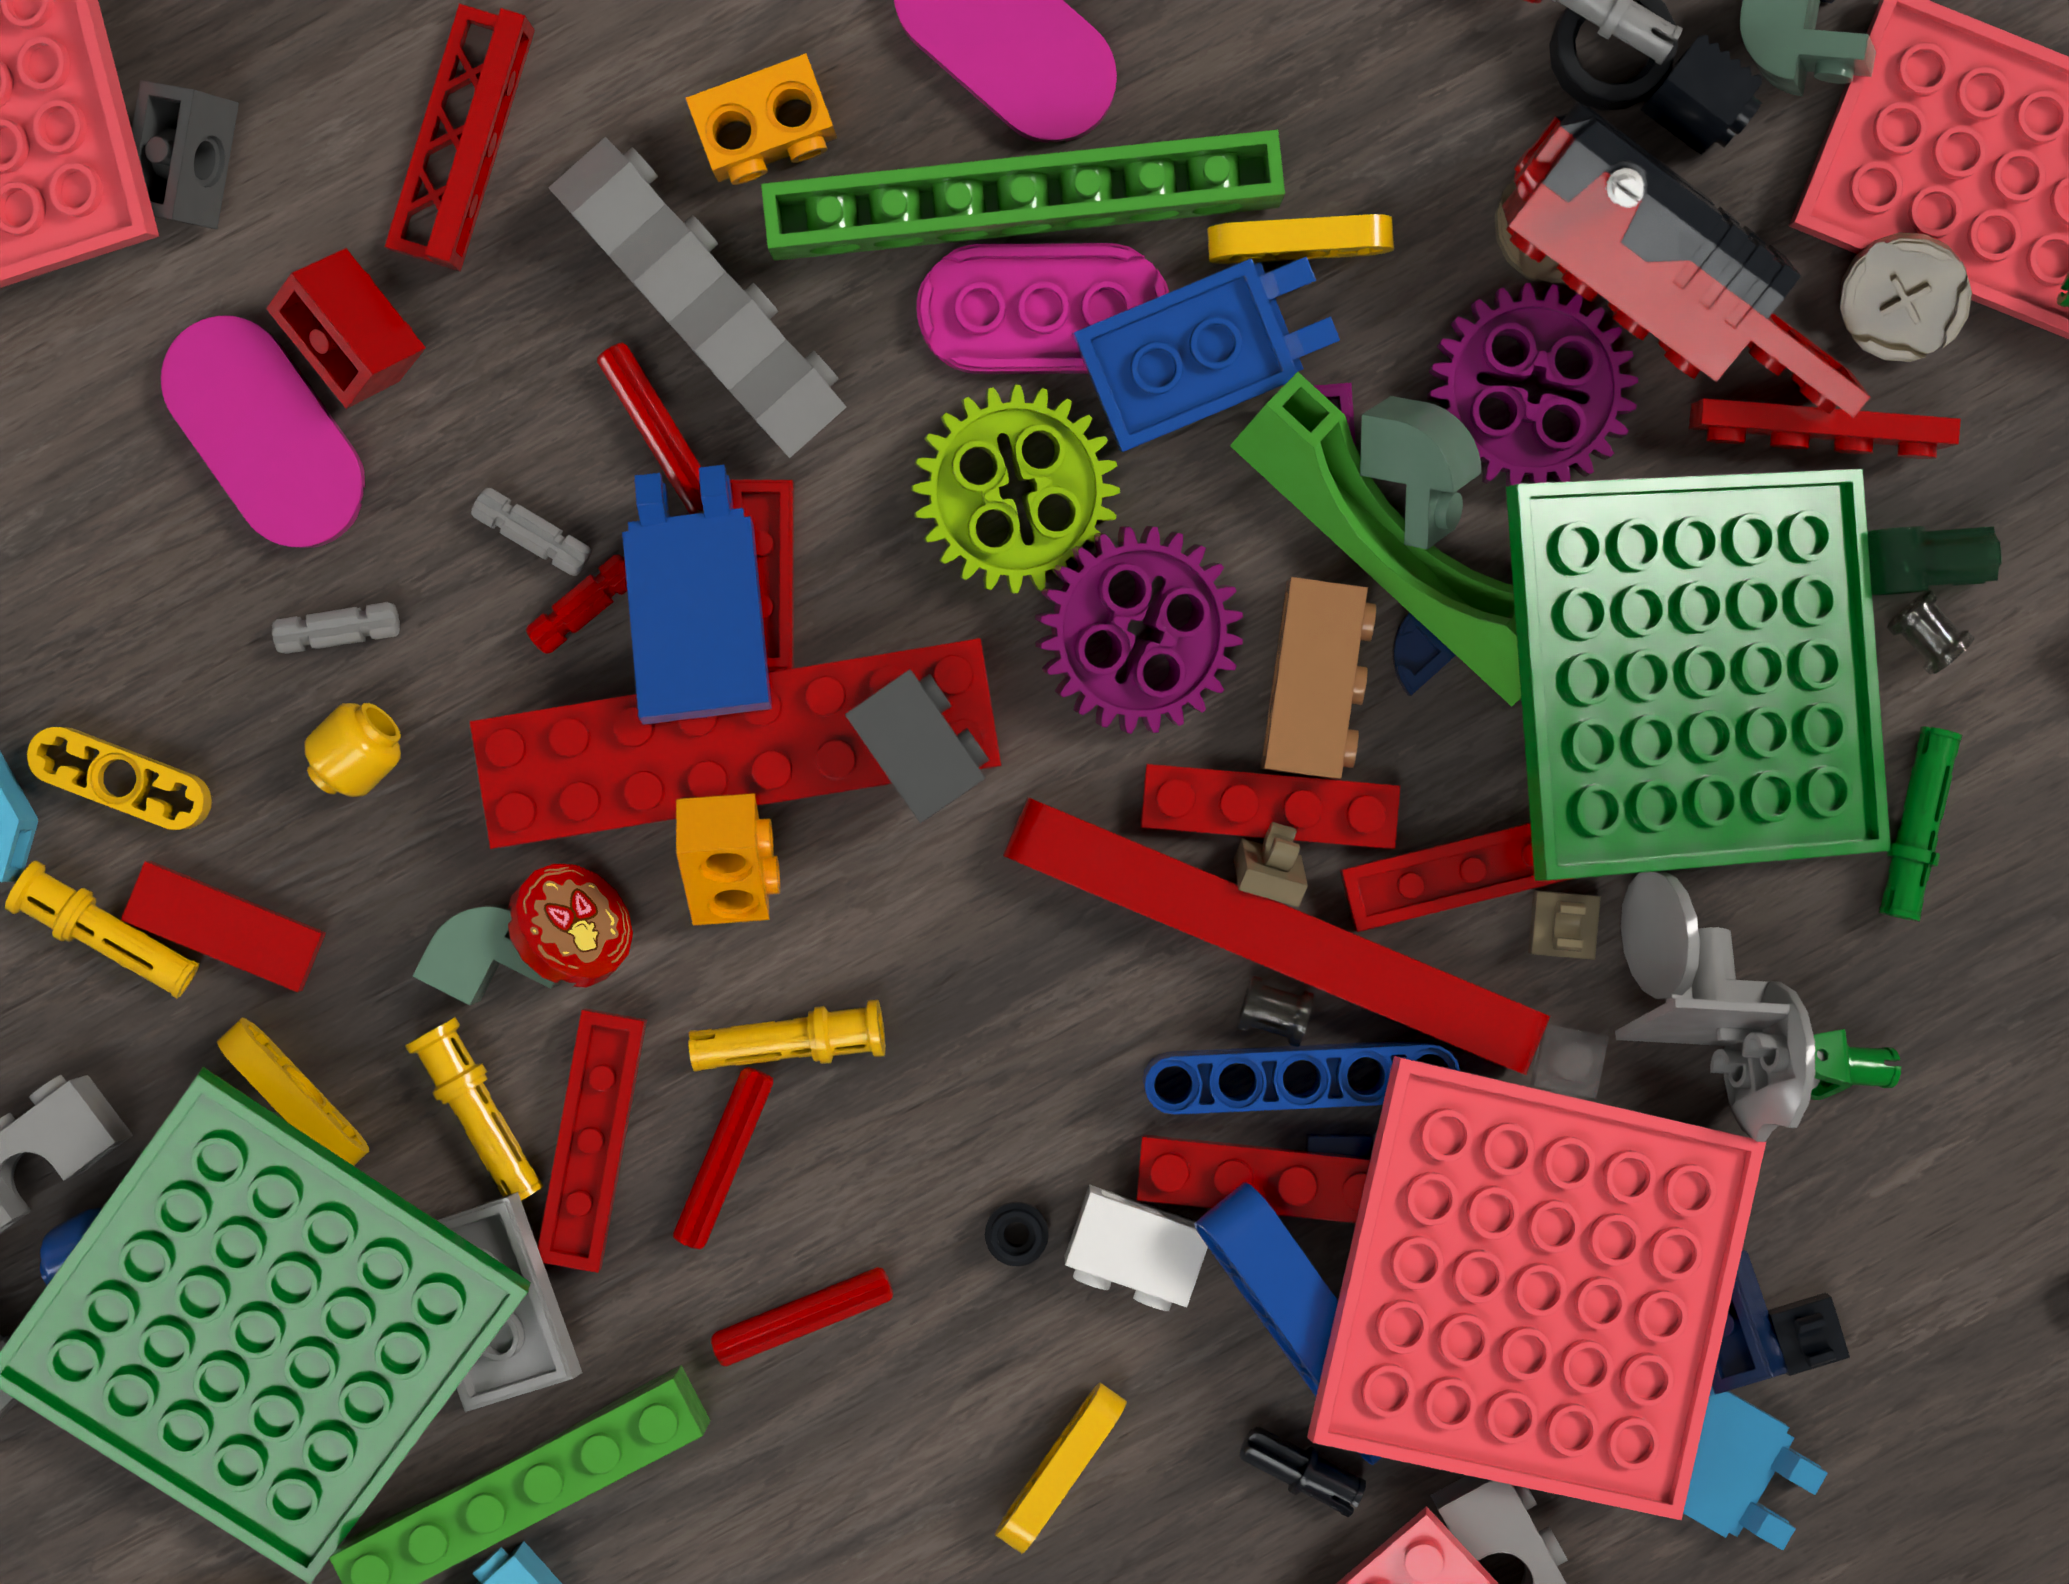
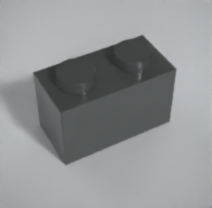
M910 669L850 710L845 716L917 820L923 823L984 781L986 777L979 767L989 761V758L968 728L957 735L942 713L952 705L932 676L928 674L919 681Z

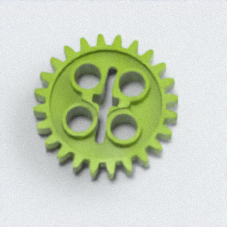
M1014 385L1009 394L1008 402L1002 403L995 388H988L985 395L986 408L981 410L972 399L967 397L961 400L966 417L964 420L960 421L948 413H944L940 417L943 425L949 432L946 438L935 434H927L924 438L937 453L934 458H917L914 464L930 473L929 481L912 485L911 491L929 496L930 504L914 512L915 518L934 519L936 526L926 534L924 540L926 543L941 539L946 541L948 546L942 552L939 559L942 564H946L958 556L964 559L960 578L963 580L970 578L980 568L984 570V589L992 590L1000 575H1006L1010 593H1019L1023 576L1029 575L1034 587L1041 591L1045 588L1046 584L1045 571L1051 569L1058 577L1054 568L1056 565L1067 568L1065 561L1069 558L1075 560L1072 551L1075 546L1082 547L1086 541L1095 543L1094 535L1100 533L1095 528L1097 520H1116L1117 515L1101 505L1103 497L1114 496L1120 493L1119 487L1105 484L1102 480V475L1117 467V462L1111 460L1098 461L1095 453L1107 443L1108 439L1106 436L1087 440L1084 432L1092 421L1090 415L1079 418L1073 423L1067 419L1072 402L1070 399H1064L1052 410L1047 408V389H1039L1032 402L1025 403L1021 385ZM1034 432L1045 434L1054 445L1055 454L1053 460L1043 469L1031 467L1022 455V445L1025 438ZM999 434H1006L1009 438L1013 468L1017 479L1021 481L1029 480L1031 484V492L1022 496L1024 511L1034 537L1031 545H1025L1022 541L1020 522L1014 500L1002 499L1000 496L999 487L1008 484L1009 477L997 443ZM970 448L985 450L993 461V473L989 480L981 485L969 483L960 472L961 457ZM1050 494L1061 496L1070 507L1069 521L1058 531L1046 529L1038 518L1039 504ZM988 510L1001 512L1009 523L1007 539L996 547L984 545L976 534L977 520Z

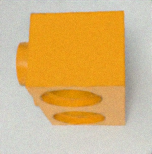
M807 53L686 97L711 169L718 182L729 178L732 185L750 182L765 175L768 172L766 165L788 156H790L792 163L812 159L827 151L826 142L837 139ZM790 100H802L812 107L808 120L798 127H787L777 120L779 109ZM730 122H743L751 128L750 138L741 148L730 150L718 144L720 130Z
M755 794L676 799V854L693 926L769 920V895L780 894V869L778 856H773L774 845L771 819H759Z

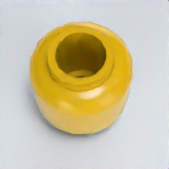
M342 703L305 740V756L310 764L307 771L311 780L328 794L339 792L349 797L365 796L401 759L400 745L398 743L401 734L398 726L385 711L371 703H363L362 705Z

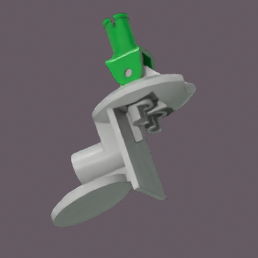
M1665 871L1638 873L1631 881L1622 903L1621 934L1624 954L1631 974L1641 989L1655 999H1666V1003L1615 1031L1616 1040L1725 1046L1724 1049H1718L1714 1052L1710 1064V1073H1724L1730 1109L1741 1130L1757 1142H1766L1771 1132L1779 1125L1797 1128L1809 1105L1810 1099L1823 1100L1852 1087V1085L1879 1086L1887 1089L1897 1085L1901 1075V1066L1884 1065V1061L1897 1062L1900 1060V1056L1894 1048L1849 1047L1845 1029L1813 1035L1809 1014L1796 991L1782 982L1736 980L1731 931L1719 927L1698 928L1697 916L1690 896L1676 877Z

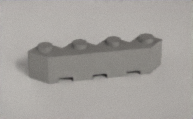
M604 137L548 188L718 380L740 402L769 437L789 458L792 457L846 408V405L830 388L839 378L814 350L804 358L787 341L770 320L779 311L754 283L743 290L710 253L718 243L697 218L692 215L683 222L664 203L649 185L658 175L640 154L632 147L623 155Z

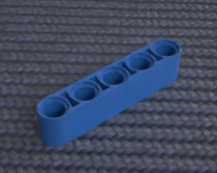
M1427 1040L1169 1051L1158 1054L1150 1060L1144 1070L1143 1085L1147 1098L1155 1108L1163 1113L1174 1115L1383 1105L1394 1056L1416 1061L1421 1056L1433 1054L1439 1056L1443 1067L1458 1071L1460 1069L1458 1061L1450 1051L1433 1041ZM1359 1058H1374L1380 1068V1075L1376 1084L1370 1089L1363 1091L1351 1088L1347 1079L1348 1069L1351 1064ZM1295 1061H1309L1314 1064L1317 1072L1316 1082L1313 1087L1299 1094L1286 1090L1283 1083V1075L1286 1068ZM1241 1063L1252 1069L1254 1076L1253 1084L1243 1095L1229 1096L1220 1090L1219 1076L1228 1065ZM1165 1067H1181L1190 1076L1189 1088L1180 1098L1166 1099L1155 1090V1078Z
M1243 1182L1194 1223L1195 1228L1316 1397L1338 1300L1268 1202L1253 1186ZM1357 1452L1371 1465L1376 1464L1383 1458Z

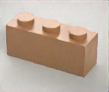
M1291 577L1286 581L1260 769L1341 779L1343 767H1354L1359 731L1348 729L1352 704L1362 705L1368 671L1367 667L1357 666L1360 642H1371L1376 618V604L1366 603L1368 587Z

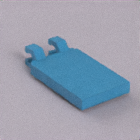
M1711 1387L1683 1514L1725 1538L1728 1533L1738 1537L1744 1527L1761 1539L1784 1550L1796 1528L1789 1524L1786 1518L1758 1503L1775 1471L1816 1495L1828 1473L1819 1464L1790 1448L1794 1437L1787 1433L1790 1427L1784 1422L1730 1391L1715 1395L1713 1387Z

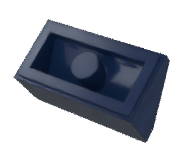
M1742 1250L1712 1382L1715 1395L1788 1372L1751 1260L1745 1250Z

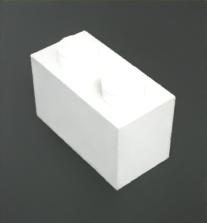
M1089 1185L1065 1254V1266L1074 1268L1073 1278L1084 1284L1109 1290L1111 1282L1135 1289L1133 1299L1159 1310L1169 1311L1172 1303L1184 1307L1188 1306L1208 1247L1195 1228L1194 1223L1196 1221Z

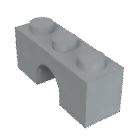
M59 1075L29 1096V1099L35 1105L16 1120L11 1113L0 1118V1234L31 1212V1209L18 1193L14 1181L15 1168L23 1154L29 1152L44 1157L51 1163L64 1181L82 1174L133 1136L88 1075L66 1081L62 1075Z
M1466 1475L1430 1495L1449 1531L1477 1561L1494 1553L1512 1554L1521 1559L1524 1564V1575L1521 1584H1566L1557 1566L1568 1560L1550 1527L1548 1526L1538 1532L1527 1510L1536 1506L1537 1503L1529 1488Z

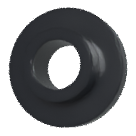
M1024 1202L1003 1204L990 1215L985 1228L986 1245L990 1253L1003 1264L1009 1266L1030 1264L1038 1259L1046 1248L1048 1242L1046 1220L1041 1212L1030 1204ZM1020 1222L1026 1225L1029 1230V1236L1025 1242L1013 1244L1006 1239L1004 1231L1010 1223Z

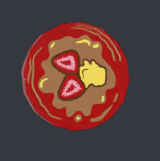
M553 863L533 871L511 896L508 909L511 907L512 919L508 923L510 940L522 960L542 978L554 983L564 980L568 983H576L573 987L587 988L606 980L629 955L633 937L629 911L617 891L598 874L578 865Z

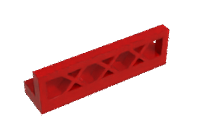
M459 3L384 246L388 250L461 272L535 29L525 15L500 8L499 14L496 15ZM471 24L493 30L484 63L475 68L472 67L463 50ZM459 61H461L466 72L454 78ZM472 83L475 92L466 122L454 129L444 110L448 96ZM442 121L447 133L436 139L440 122ZM454 144L457 151L447 183L436 190L426 172L430 155ZM423 182L429 194L417 200ZM435 204L438 213L428 245L424 246L405 240L412 215Z

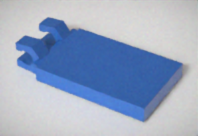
M1307 256L1266 274L1261 262L1254 264L1251 258L1072 333L1120 452L1127 451L1285 385L1298 371L1304 369L1299 357L1340 341L1331 317L1289 333L1275 299L1278 296L1316 281Z
M725 465L699 468L700 491L704 513L670 517L667 487L662 482L661 474L652 473L634 476L636 503L640 521L628 522V531L622 532L640 721L645 725L772 709L754 524L750 516H744L743 508L733 509L729 475L726 474Z

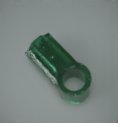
M1924 526L1867 531L1872 596L1929 591V586H1960L1998 581L1999 567L2002 564L2001 546L1995 534L1994 526L1925 531Z

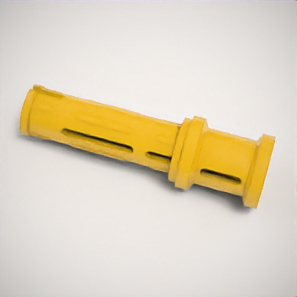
M33 861L22 872L8 895L5 910L12 914H17L20 911L53 929L52 936L61 942L64 940L71 942L74 938L117 962L120 966L131 970L171 993V996L176 999L185 992L198 970V962L189 960L149 937L146 933L135 929L97 907V900L93 897L91 891L86 888L76 891L45 873L46 867L39 861Z
M878 999L868 1000L864 1008L828 1012L824 1006L814 1007V1011H808V1017L794 1018L793 1020L770 1021L720 1029L689 1031L690 1041H688L690 1061L695 1072L717 1067L739 1066L797 1057H813L815 1062L820 1061L821 1064L832 1062L833 1056L872 1052L874 1057H883L886 1050L883 1017Z
M454 1017L406 1044L405 1047L409 1054L417 1053L436 1086L432 1094L442 1104L449 1103L484 1166L498 1186L497 1188L502 1197L518 1192L520 1199L523 1200L541 1189L544 1185L530 1166L504 1117L490 1097L491 1095L483 1083L488 1079L485 1075L487 1070L483 1063L475 1064L457 1033L460 1023Z

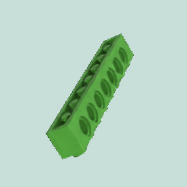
M1278 130L761 184L767 245L774 261L1274 209L1280 207L1285 195Z

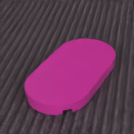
M894 0L901 27L909 39L1007 126L1024 138L1049 143V141L1060 142L1065 140L1067 142L1075 140L1094 130L1107 115L1113 102L1117 81L1114 56L1103 36L1063 0Z
M1114 243L973 244L953 250L934 265L921 283L916 309L919 328L930 350L941 361L957 370L972 374L1088 373L1072 333L1169 293V289L1158 269L1156 270L1154 265L1145 259V256L1125 245Z
M235 316L209 317L192 324L182 331L170 345L163 361L161 388L164 401L173 418L245 520L264 538L288 547H320L342 536L356 521L362 506L363 487L365 488L363 464L354 447L282 345L264 328L249 320Z

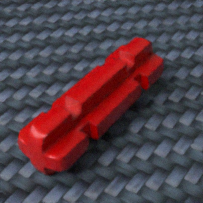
M620 554L613 555L598 568L601 573L596 577L590 574L551 606L553 609L551 614L542 613L527 626L526 632L528 637L541 652L546 654L552 653L567 641L565 635L568 632H578L614 602L611 598L616 593L622 596L627 592L625 558Z

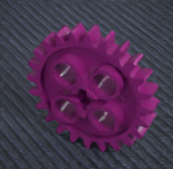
M1525 283L1520 289L1518 302H1513L1505 288L1498 289L1494 296L1495 310L1492 311L1480 299L1471 305L1472 314L1476 321L1475 324L1459 316L1453 321L1451 325L1461 340L1455 341L1442 338L1438 343L1437 348L1450 358L1449 363H1435L1429 368L1431 375L1445 382L1444 386L1431 390L1427 394V400L1445 403L1446 410L1457 417L1468 429L1478 448L1480 461L1485 463L1482 482L1487 484L1500 471L1506 473V486L1520 484L1523 476H1528L1530 483H1546L1547 474H1551L1555 482H1570V466L1584 477L1594 472L1593 464L1588 454L1591 453L1604 460L1609 459L1614 454L1611 446L1604 438L1605 436L1622 438L1627 435L1629 430L1616 420L1615 417L1617 414H1628L1636 410L1637 404L1621 397V391L1637 384L1638 377L1620 374L1619 366L1623 365L1634 355L1632 351H1613L1611 344L1619 337L1622 330L1620 327L1603 333L1597 326L1605 312L1602 307L1585 317L1579 313L1583 297L1578 293L1566 305L1559 304L1557 285L1552 284L1545 292L1542 300H1536L1531 283ZM1509 336L1520 344L1522 349L1520 365L1507 367L1500 364L1494 358L1492 342L1495 337ZM1570 348L1582 356L1584 373L1581 378L1568 379L1558 372L1555 365L1557 350ZM1485 373L1497 379L1517 384L1522 383L1533 374L1537 376L1536 383L1541 389L1584 393L1588 401L1586 404H1579L1558 395L1543 394L1533 403L1527 401L1528 392L1525 389L1513 386L1480 384L1477 381V375ZM1497 398L1507 405L1510 412V421L1505 429L1494 430L1482 422L1479 415V406L1483 399ZM1558 410L1570 419L1572 434L1567 442L1553 441L1545 434L1542 428V419L1545 412Z
M1120 526L1118 545H1114L1106 534L1097 533L1094 535L1097 553L1092 555L1084 548L1075 546L1072 551L1079 566L1075 570L1056 565L1054 568L1058 577L1065 583L1062 589H1042L1041 594L1055 603L1053 612L1036 614L1035 620L1052 626V634L1035 641V644L1038 648L1054 651L1056 656L1042 667V670L1049 675L1061 673L1065 675L1064 679L1055 689L1057 695L1064 698L1077 691L1080 693L1073 708L1076 713L1083 716L1098 705L1096 724L1107 728L1116 714H1119L1121 731L1130 734L1133 733L1139 717L1142 718L1146 729L1152 733L1159 732L1161 714H1165L1173 724L1181 726L1184 724L1181 706L1187 704L1191 708L1203 713L1206 707L1200 692L1204 688L1221 694L1224 691L1221 683L1214 677L1217 668L1235 670L1237 667L1233 661L1223 655L1225 647L1243 644V639L1227 633V624L1243 618V613L1224 609L1223 602L1234 595L1237 590L1235 586H1215L1213 583L1224 569L1222 564L1213 562L1203 567L1199 566L1206 550L1204 546L1194 544L1184 553H1181L1183 545V534L1171 532L1166 537L1162 546L1160 545L1158 527L1154 526L1145 527L1140 542H1137L1131 527ZM1126 570L1134 578L1135 592L1127 603L1117 606L1109 596V583L1114 575ZM1161 576L1163 579L1162 587L1153 597L1150 606H1148L1152 594V582L1155 577ZM1185 594L1192 603V617L1186 625L1175 629L1167 618L1168 605L1176 596ZM1131 619L1135 621L1143 620V624L1151 628L1147 639L1136 638L1135 640V635L1127 631ZM1104 630L1111 638V653L1102 663L1092 665L1085 655L1086 641L1093 633ZM1129 652H1131L1127 662L1125 680L1118 683L1115 679L1117 670L1122 667ZM1163 654L1169 664L1168 677L1161 685L1150 688L1144 681V665L1152 656Z

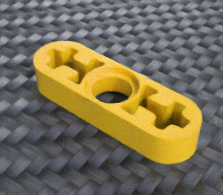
M1382 214L1232 222L1207 228L1209 261L1219 264L1242 263L1251 258L1253 262L1299 260L1306 256L1308 259L1370 256L1394 250L1392 216Z
M67 727L46 728L37 733L28 746V765L38 779L170 830L194 828L201 824L210 812L212 804L211 793L206 783L199 777L76 729ZM64 740H67L66 751L73 756L93 760V749H97L99 754L91 762L88 771L75 766H60L55 772L53 771L55 760L46 755L48 747L50 745L61 746ZM116 760L128 762L136 773V783L133 790L123 797L112 795L106 789L103 780L106 768ZM154 771L157 772L159 776L152 784V772ZM86 774L87 786L81 783V780L86 776ZM184 784L187 786L185 797L194 802L191 811H181L175 818L171 816L173 805L159 798L147 797L146 808L140 806V803L148 795L151 786L165 791H179Z
M245 1018L239 1019L217 1040V1044L224 1056L286 1122L353 1166L369 1152V1147L360 1133L275 1043L251 1021Z
M1101 1382L1094 1387L1004 1515L995 1532V1536L1021 1554L1029 1548L1118 1421L1127 1404L1125 1399Z

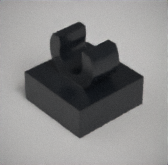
M1827 1293L1768 1310L1787 1365L1788 1372L1786 1374L1788 1376L1850 1358L1833 1299Z

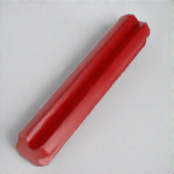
M623 342L609 347L597 357V363L690 514L704 513L699 479V468L701 465L629 347Z
M749 1067L744 1068L740 1072L673 1232V1238L687 1247L701 1250L707 1244L774 1084L773 1078L768 1074Z
M874 1268L719 1330L711 1338L712 1349L721 1366L727 1367L887 1303L893 1298L892 1285L883 1268Z

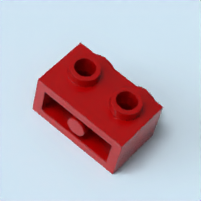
M347 248L292 272L266 308L346 409L400 382L426 349L410 325L403 320L376 286L371 276L364 271Z

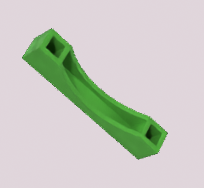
M1297 372L1267 402L1230 447L1512 707L1521 699L1513 585L1503 583L1468 568L1441 552L1434 545L1429 549L1404 545L1405 519L1390 505L1371 477L1360 476L1361 457L1353 443L1346 416L1306 378Z
M682 1365L626 1393L577 1424L508 1462L443 1494L404 1509L346 1539L329 1559L342 1584H419L702 1437L711 1420Z

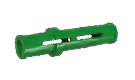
M1926 726L1920 728L1917 753L1910 775L1895 843H1890L1891 851H1887L1886 856L1891 858L1886 888L1878 911L1884 915L1916 922L1921 920L1923 899L1931 868L1938 867L1940 854L1935 852L1938 833L1951 785L1955 759L1962 740V735L1959 733Z

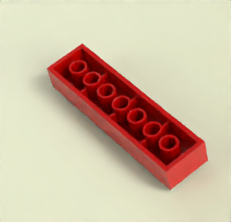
M981 638L769 672L772 709L643 725L638 715L637 694L469 721L490 849L675 820L676 799L755 794L756 804L761 806L893 784L845 714L910 669L919 681L930 674L952 705L942 715L956 735L968 728L989 758V761L979 768L983 770L1001 767L1002 762Z

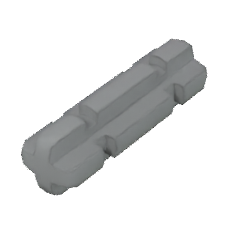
M485 488L480 493L471 510V514L475 519L493 529L498 526L501 528L500 534L542 559L546 560L550 557L553 559L552 565L571 576H577L585 567L591 554V549L588 545L571 535L565 538L562 536L563 531L519 504L513 507L510 505L511 499L492 488Z
M388 602L366 605L365 611H362L361 608L352 607L307 614L306 620H302L301 617L297 616L276 619L272 624V636L276 650L285 654L306 651L307 645H311V648L320 649L366 641V636H371V639L375 640L395 637L400 632L398 611L395 604Z

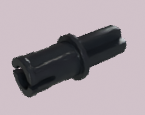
M1255 1427L1245 1437L1240 1450V1457L1243 1461L1289 1484L1288 1492L1294 1495L1302 1492L1328 1505L1346 1517H1350L1354 1512V1508L1350 1505L1357 1508L1363 1497L1366 1480L1356 1477L1318 1457V1450L1310 1446L1305 1451L1261 1427Z

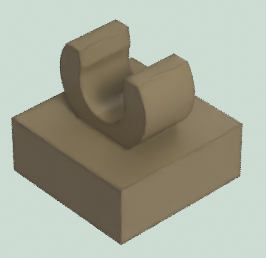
M1272 822L1266 832L1263 844L1241 839L1233 859L1238 890L1296 907L1300 906L1308 884L1302 855L1298 854L1300 845L1293 843L1297 833L1295 828Z
M1533 890L1528 953L1595 960L1601 896Z

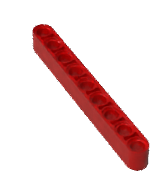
M1029 797L1025 801L1003 854L1004 857L1524 1075L1529 1070L1551 1017L1285 904L1240 891L1237 884Z

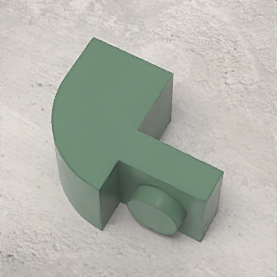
M1743 0L1740 29L1748 53L1762 76L1779 90L1792 95L1803 96L1807 71L1814 72V78L1820 81L1836 84L1851 83L1853 76L1872 77L1876 50L1869 34L1815 30L1820 0Z
M1390 396L1362 414L1360 476L1406 484L1404 545L1429 549L1455 530L1462 514L1463 500L1461 494L1457 491L1481 474L1480 455L1468 429L1449 411L1431 403Z
M501 904L468 909L446 921L432 937L413 974V977L468 1005H473L482 1000L500 963L550 989L559 986L562 982L560 980L558 983H554L542 978L522 960L510 940L508 923L512 920L511 907L508 909L509 905Z

